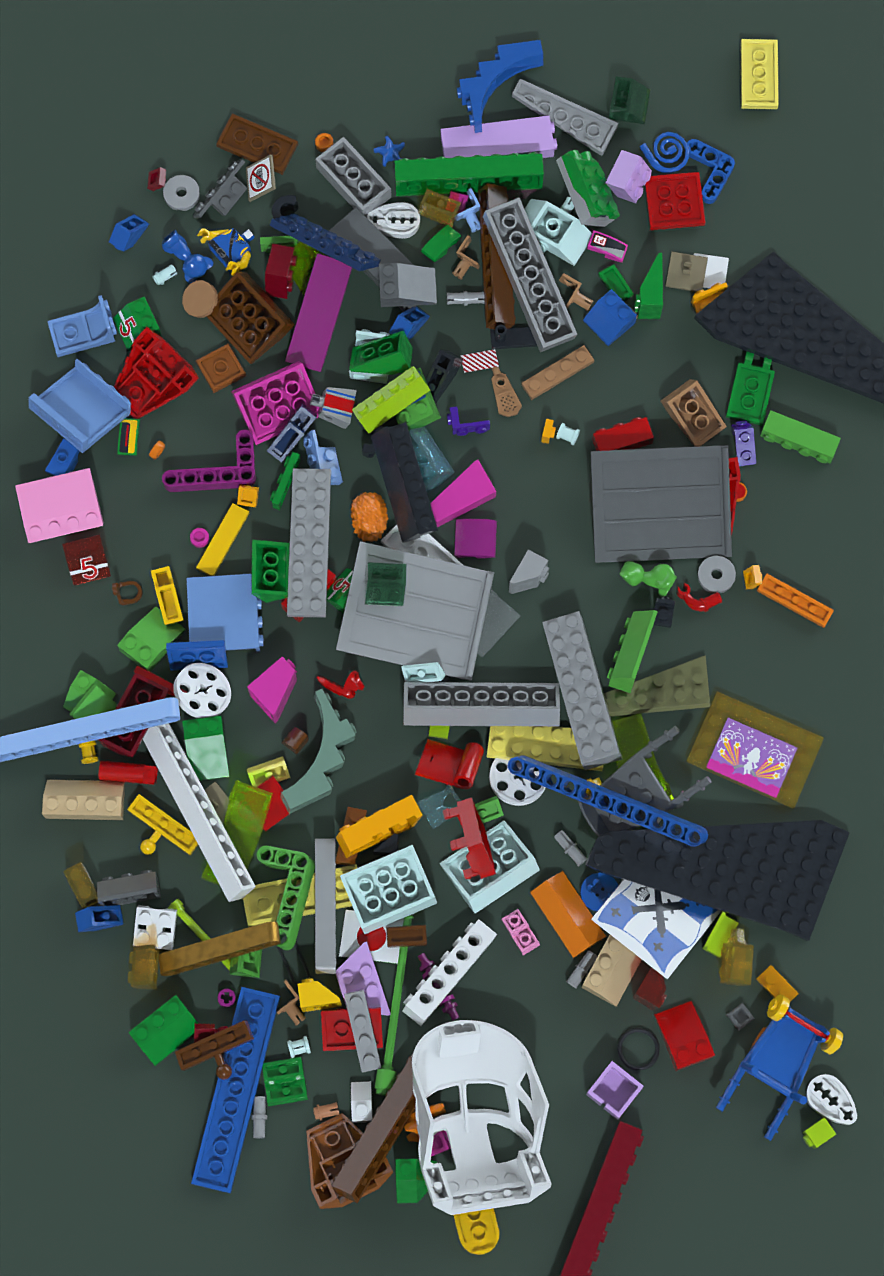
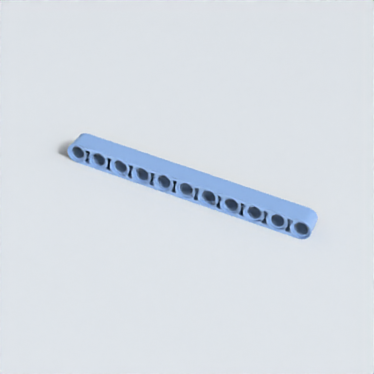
M165 698L1 736L0 762L180 720L179 701L177 698Z

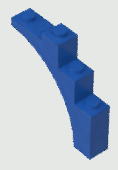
M540 40L498 45L497 53L494 54L495 60L478 62L479 70H476V77L459 79L460 87H457V97L461 98L462 105H467V111H471L469 122L470 126H474L475 133L482 132L483 110L489 97L497 87L517 73L543 66V51Z

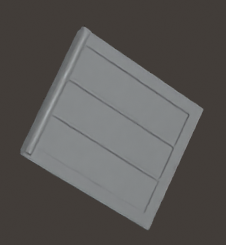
M360 541L336 650L399 665L438 662L445 675L471 681L494 572Z

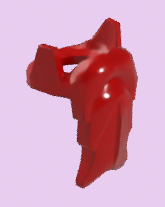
M355 670L349 674L344 686L322 675L316 677L325 688L348 699L354 698L355 691L363 690L365 687L360 680L359 672Z

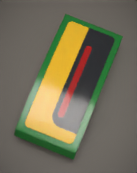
M125 418L120 422L118 455L137 456L140 419Z

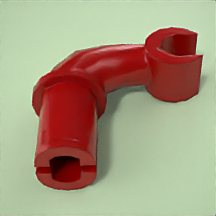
M684 583L686 592H682L679 587L677 589V596L684 599L687 606L695 611L708 612L709 608L722 603V598L718 592L704 599L700 598L697 600L690 595V586Z

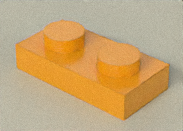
M772 965L756 979L774 998L782 994L791 1002L799 994Z

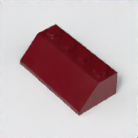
M135 673L115 710L165 699L170 689ZM149 728L98 739L102 746L118 754L133 758Z

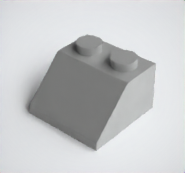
M528 550L510 580L509 593L514 594L536 588L540 582L544 583L549 574L548 560Z

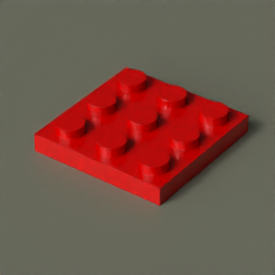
M699 172L650 177V180L645 184L650 230L705 226Z

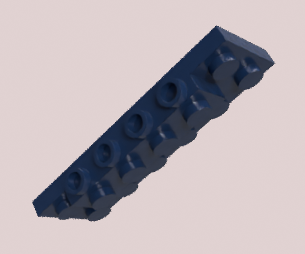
M290 214L271 220V227L358 271L379 267L381 259L375 257L374 253L361 250L358 245L352 244L351 241L339 237L333 232L322 229L321 226L307 221L306 218Z

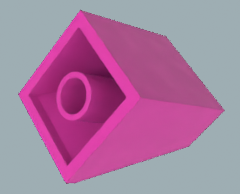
M283 657L247 686L250 697L274 723L278 722L297 681L295 665L289 659L285 660Z

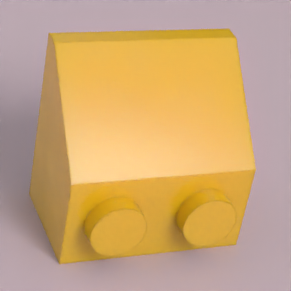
M304 979L302 983L298 984L302 1012L342 1007L340 998L318 981Z

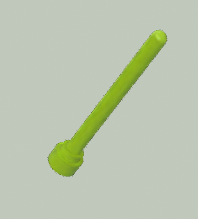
M179 898L170 904L168 909L177 910V916L187 924L201 941L210 939L184 911V904ZM231 960L221 961L230 971Z

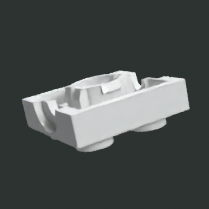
M138 905L133 946L172 950L174 947L177 910L168 908L153 909L149 906ZM139 924L146 925V929H139ZM165 928H171V932H164Z

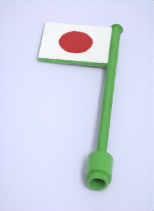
M346 910L339 957L349 958L364 942H367L373 961L397 964L384 1065L381 1066V1069H377L374 1087L376 1094L386 1096V1093L396 1081L397 1072L393 1071L392 1061L408 947H387L386 927L411 926L414 917L409 915L364 934L355 911Z

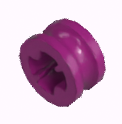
M230 989L221 990L218 994L219 1004L222 1007L232 1006L235 1002L234 992ZM224 993H229L232 1001L229 1000V1003H224L221 996H225Z

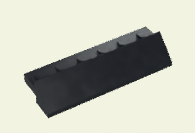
M407 423L389 428L386 426L373 434L371 438L402 543L421 538L420 536L438 531Z

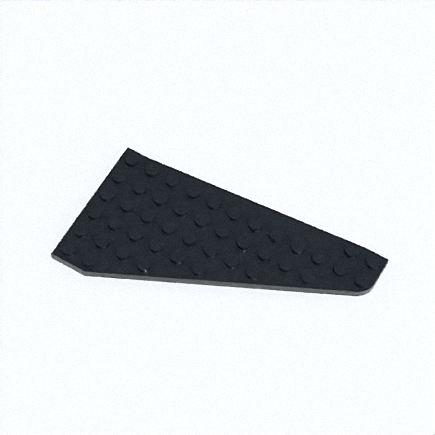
M774 251L694 317L716 340L763 358L771 359L781 365L884 404V343L787 265Z
M823 820L702 826L708 832V839L698 846H690L650 829L609 831L597 837L585 866L601 873L783 930L809 941L850 832ZM675 828L677 833L681 834L682 829ZM694 831V839L699 841L700 835Z

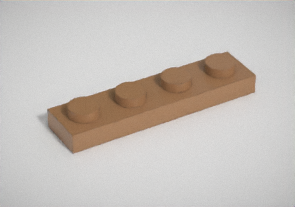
M583 345L522 382L521 386L530 399L533 400L594 363V359Z

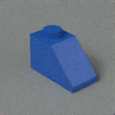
M134 214L116 223L109 243L113 244L116 249L124 252L134 246L147 229L149 223Z
M417 306L412 307L398 315L389 333L394 334L404 330L408 340H410L430 316Z
M120 905L87 907L75 913L78 932L97 931L124 924Z

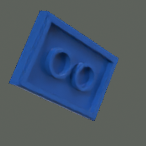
M225 640L166 643L170 670H183L186 666L194 663H205L215 668L228 667Z

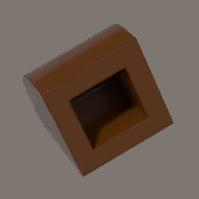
M293 727L281 743L297 755L309 739L306 733Z

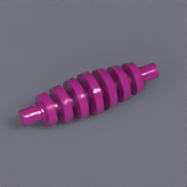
M425 953L418 956V959L421 962L420 972L425 971L422 975L425 980L430 977L428 973L435 963L433 960H428ZM432 982L434 988H441L437 982ZM453 994L447 995L438 1006H445L442 1009L443 1013L449 1014L452 1021H455L459 1018V1015L456 1012L457 1002H451L455 999Z

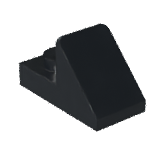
M393 834L376 848L373 854L387 856L397 852L398 834Z

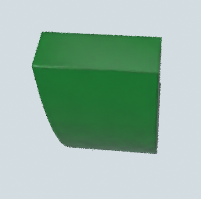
M446 225L429 240L421 252L435 263L447 254L451 246L460 241L461 235L452 227Z

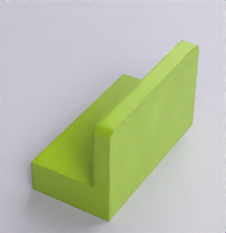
M722 912L702 948L718 958L722 956L738 925V922L725 916V912Z

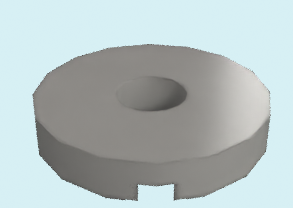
M177 175L170 178L163 189L164 200L173 210L187 211L193 208L199 201V186L191 177ZM185 190L187 193L185 196L179 197L177 192Z
M708 557L699 566L698 581L702 588L709 593H724L735 582V567L725 557ZM717 570L721 572L722 577L714 579L711 573Z

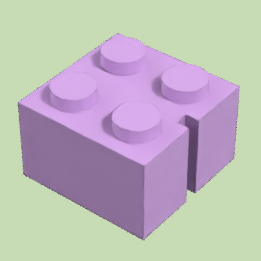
M621 150L606 184L617 197L636 203L643 194L642 186H645L646 182L650 180L652 170L641 156Z
M611 1061L586 1095L600 1106L604 1103L606 1105L604 1109L618 1120L644 1086Z

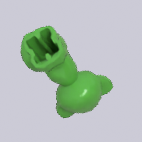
M632 561L625 562L619 574L631 586H637L644 582L648 586L657 588L661 597L666 596L677 578L672 567L667 564L657 565L651 571L645 572L640 564Z

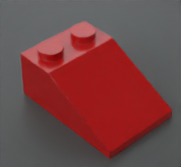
M692 1001L654 1014L675 1071L715 1056Z

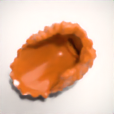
M364 492L357 496L352 503V526L355 528L354 533L363 542L377 541L378 538L381 539L384 530L387 528L388 514L386 503L377 493Z

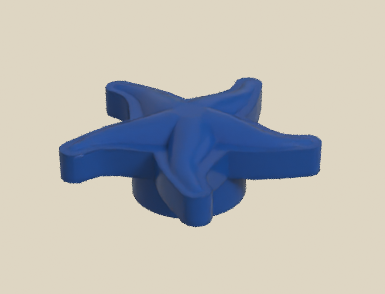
M386 136L385 146L374 148V153L383 155V167H386L389 161L402 159L398 153L405 147L404 142L395 145Z

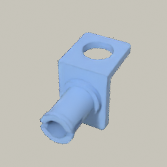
M469 188L467 195H469L473 207L457 214L456 220L466 219L473 233L476 232V229L477 231L481 229L480 222L475 214L479 211L480 204L472 189Z

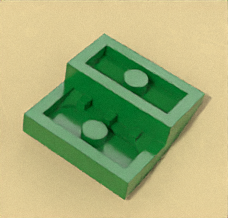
M301 1057L263 1063L262 1069L268 1106L308 1100Z

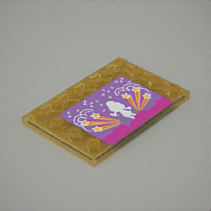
M717 692L686 762L794 809L824 737Z

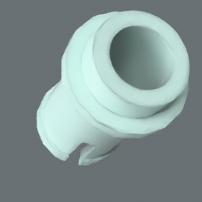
M171 264L160 272L156 271L152 277L157 285H163L166 280L177 275V272H175L176 269Z

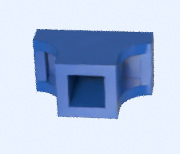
M63 438L45 470L46 473L57 476L73 472L78 463L80 451Z

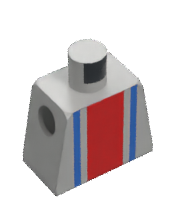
M328 387L323 391L322 396L312 394L310 405L320 407L319 418L346 429L351 421L357 390Z

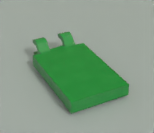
M747 352L744 364L738 363L726 418L747 421L748 423L763 426L775 371L770 370L772 360L764 358L762 367L752 365L754 354Z

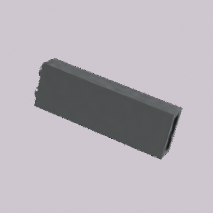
M357 208L353 209L329 230V232H333L337 236L351 241L352 244L358 245L361 250L374 253L375 257L381 259L380 264L401 263L413 265ZM379 267L363 270L380 288ZM398 306V307H399L403 312H405L406 310L411 309L412 307H416V306Z

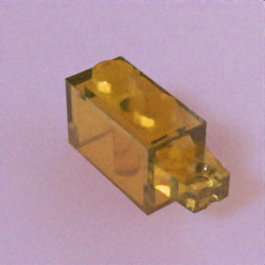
M731 929L728 942L723 944L721 950L722 965L719 971L720 983L736 986L751 985L754 945L746 944L743 929Z

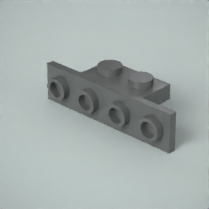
M243 159L233 161L227 169L229 171L219 177L217 186L214 189L211 188L205 195L207 197L205 201L200 202L195 207L194 218L202 217L210 205L222 216H226L247 189L234 176L245 163Z

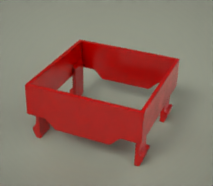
M469 798L457 802L458 807L443 810L445 820L457 816L463 828L465 837L452 840L450 845L452 851L467 847L469 850L466 858L471 868L463 870L464 878L471 879V877L480 875L482 879L495 875L496 871L486 830L473 799Z

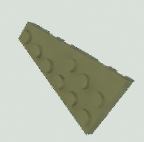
M706 655L634 682L631 693L619 689L604 693L610 716L710 707Z

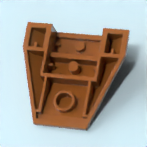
M341 1113L306 1131L311 1191L320 1209L344 1207L353 1202L337 1194L332 1184L335 1176L343 1168L345 1160L354 1150L356 1142L360 1140L364 1133ZM387 1158L382 1162L362 1197L378 1190L393 1173Z

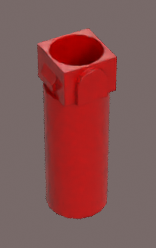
M112 761L100 762L99 780L149 785L157 784L158 767Z

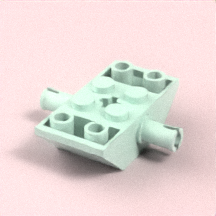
M571 197L566 198L561 208L548 201L531 199L525 207V212L543 254L545 251H549L575 266L587 248L592 233L584 225H581L579 219L570 215L574 208Z

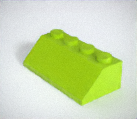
M413 366L365 401L358 404L352 411L366 431L371 433L429 392L430 388L418 370Z

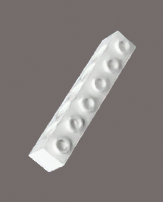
M479 919L475 924L471 922L464 931L467 934L463 938L460 936L452 945L454 949L451 952L446 951L440 959L442 963L439 967L435 965L430 970L428 980L425 981L423 979L418 984L416 994L414 996L410 994L403 1002L406 1005L403 1012L418 1025L422 1026L496 937L497 934ZM468 940H474L477 946L470 945ZM456 954H462L465 960L458 959ZM444 968L451 969L453 974H447ZM432 982H437L441 988H434ZM420 997H426L428 1003H422Z

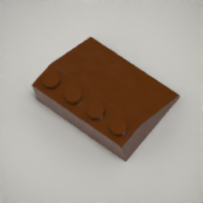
M238 271L218 293L217 305L214 306L213 312L206 316L250 364L254 363L278 343L295 325L247 272Z

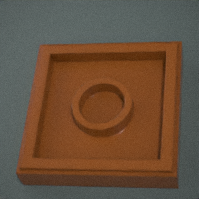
M229 344L196 360L197 366L213 393L246 377L245 371Z

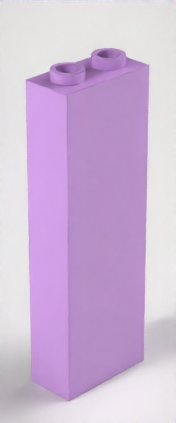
M549 116L485 123L482 124V132L475 133L474 126L470 125L441 129L443 156L445 158H454L455 156H491L493 154L509 155L511 153L521 155L536 152L542 154L543 158L554 157V150H557V140L553 139L552 133H555L554 122H550Z

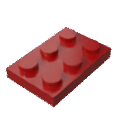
M369 1007L368 1010L377 1048H383L381 1007ZM321 1010L323 1051L356 1049L348 1010Z

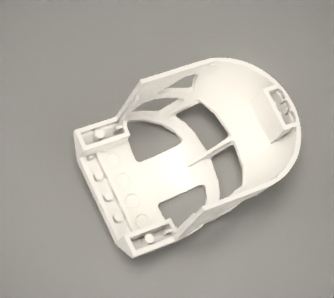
M460 1020L448 1022L426 1033L416 1045L413 1053L412 1077L413 1092L416 1098L415 1116L419 1134V1163L433 1206L450 1215L531 1202L551 1187V1181L540 1155L549 1103L527 1049L508 1031L481 1021ZM526 1073L530 1081L532 1101L520 1086V1082ZM471 1083H490L503 1086L506 1092L509 1112L506 1113L493 1109H468L466 1085ZM456 1085L459 1086L460 1110L433 1119L426 1098L438 1090ZM518 1098L526 1106L534 1123L533 1137L521 1122ZM487 1124H498L512 1130L523 1139L529 1148L518 1151L516 1159L496 1163L491 1149ZM442 1130H445L447 1133L456 1167L452 1171H444L441 1163L434 1164L430 1162L433 1136Z

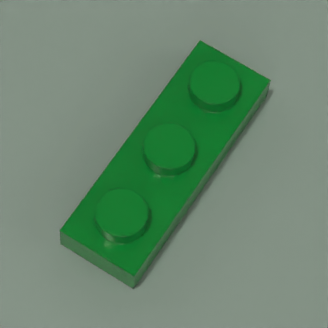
M292 452L291 457H287L284 467L286 469L284 474H280L277 484H279L277 491L274 490L270 498L274 509L280 510L292 483L293 469H297L301 461L300 454Z

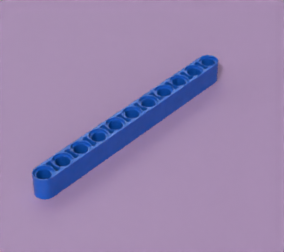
M521 755L511 758L508 762V770L514 775L687 845L698 846L708 839V832L702 826L530 757ZM518 760L522 764L521 770L517 767ZM535 767L539 770V776L534 774ZM552 774L557 778L556 784L551 780ZM570 781L574 784L573 791L569 788ZM587 788L592 792L591 798L586 794ZM605 795L610 800L609 805L604 802ZM622 803L627 805V812L623 811ZM640 810L645 812V819L640 817ZM658 817L663 819V826L658 824ZM676 824L680 825L682 829L681 834L677 833L675 829ZM694 831L700 835L699 841L694 839Z

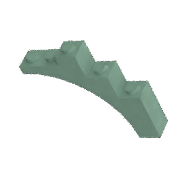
M323 689L316 691L314 695L322 722V742L319 753L307 773L293 786L281 792L280 798L289 814L331 794L333 783L329 776L326 777L325 775L343 767L345 757L342 751L337 749L354 741L355 734L357 733L352 723L349 724L347 719L339 721L341 720L340 715L336 709L333 710L331 698L328 693H324Z

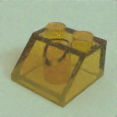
M156 945L134 946L133 952H130L129 963L132 964V971L128 972V983H131L133 989L157 990L159 949Z

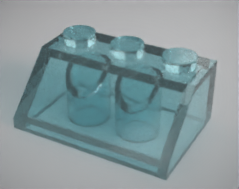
M421 427L411 429L409 433L428 493L443 484L454 473V470L427 429Z

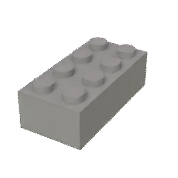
M344 137L315 159L316 168L353 209L357 208L365 217H367L369 212L380 207L391 198V188Z

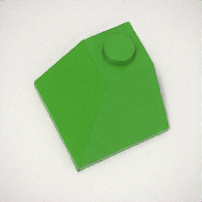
M80 670L70 686L63 708L71 712L93 684L99 687L112 700L116 693L98 679Z

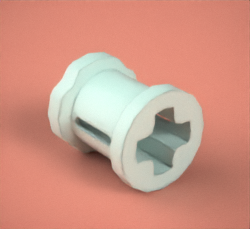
M562 423L556 438L564 439L571 442V445H574L580 430H574L565 426V423Z
M307 1036L293 1042L287 1041L291 1058H295V1055L311 1053Z

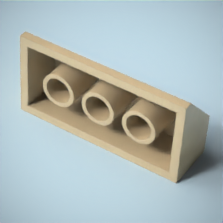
M47 780L43 794L42 815L46 819L123 820L125 782Z
M609 935L581 988L617 1006L642 959L612 935Z

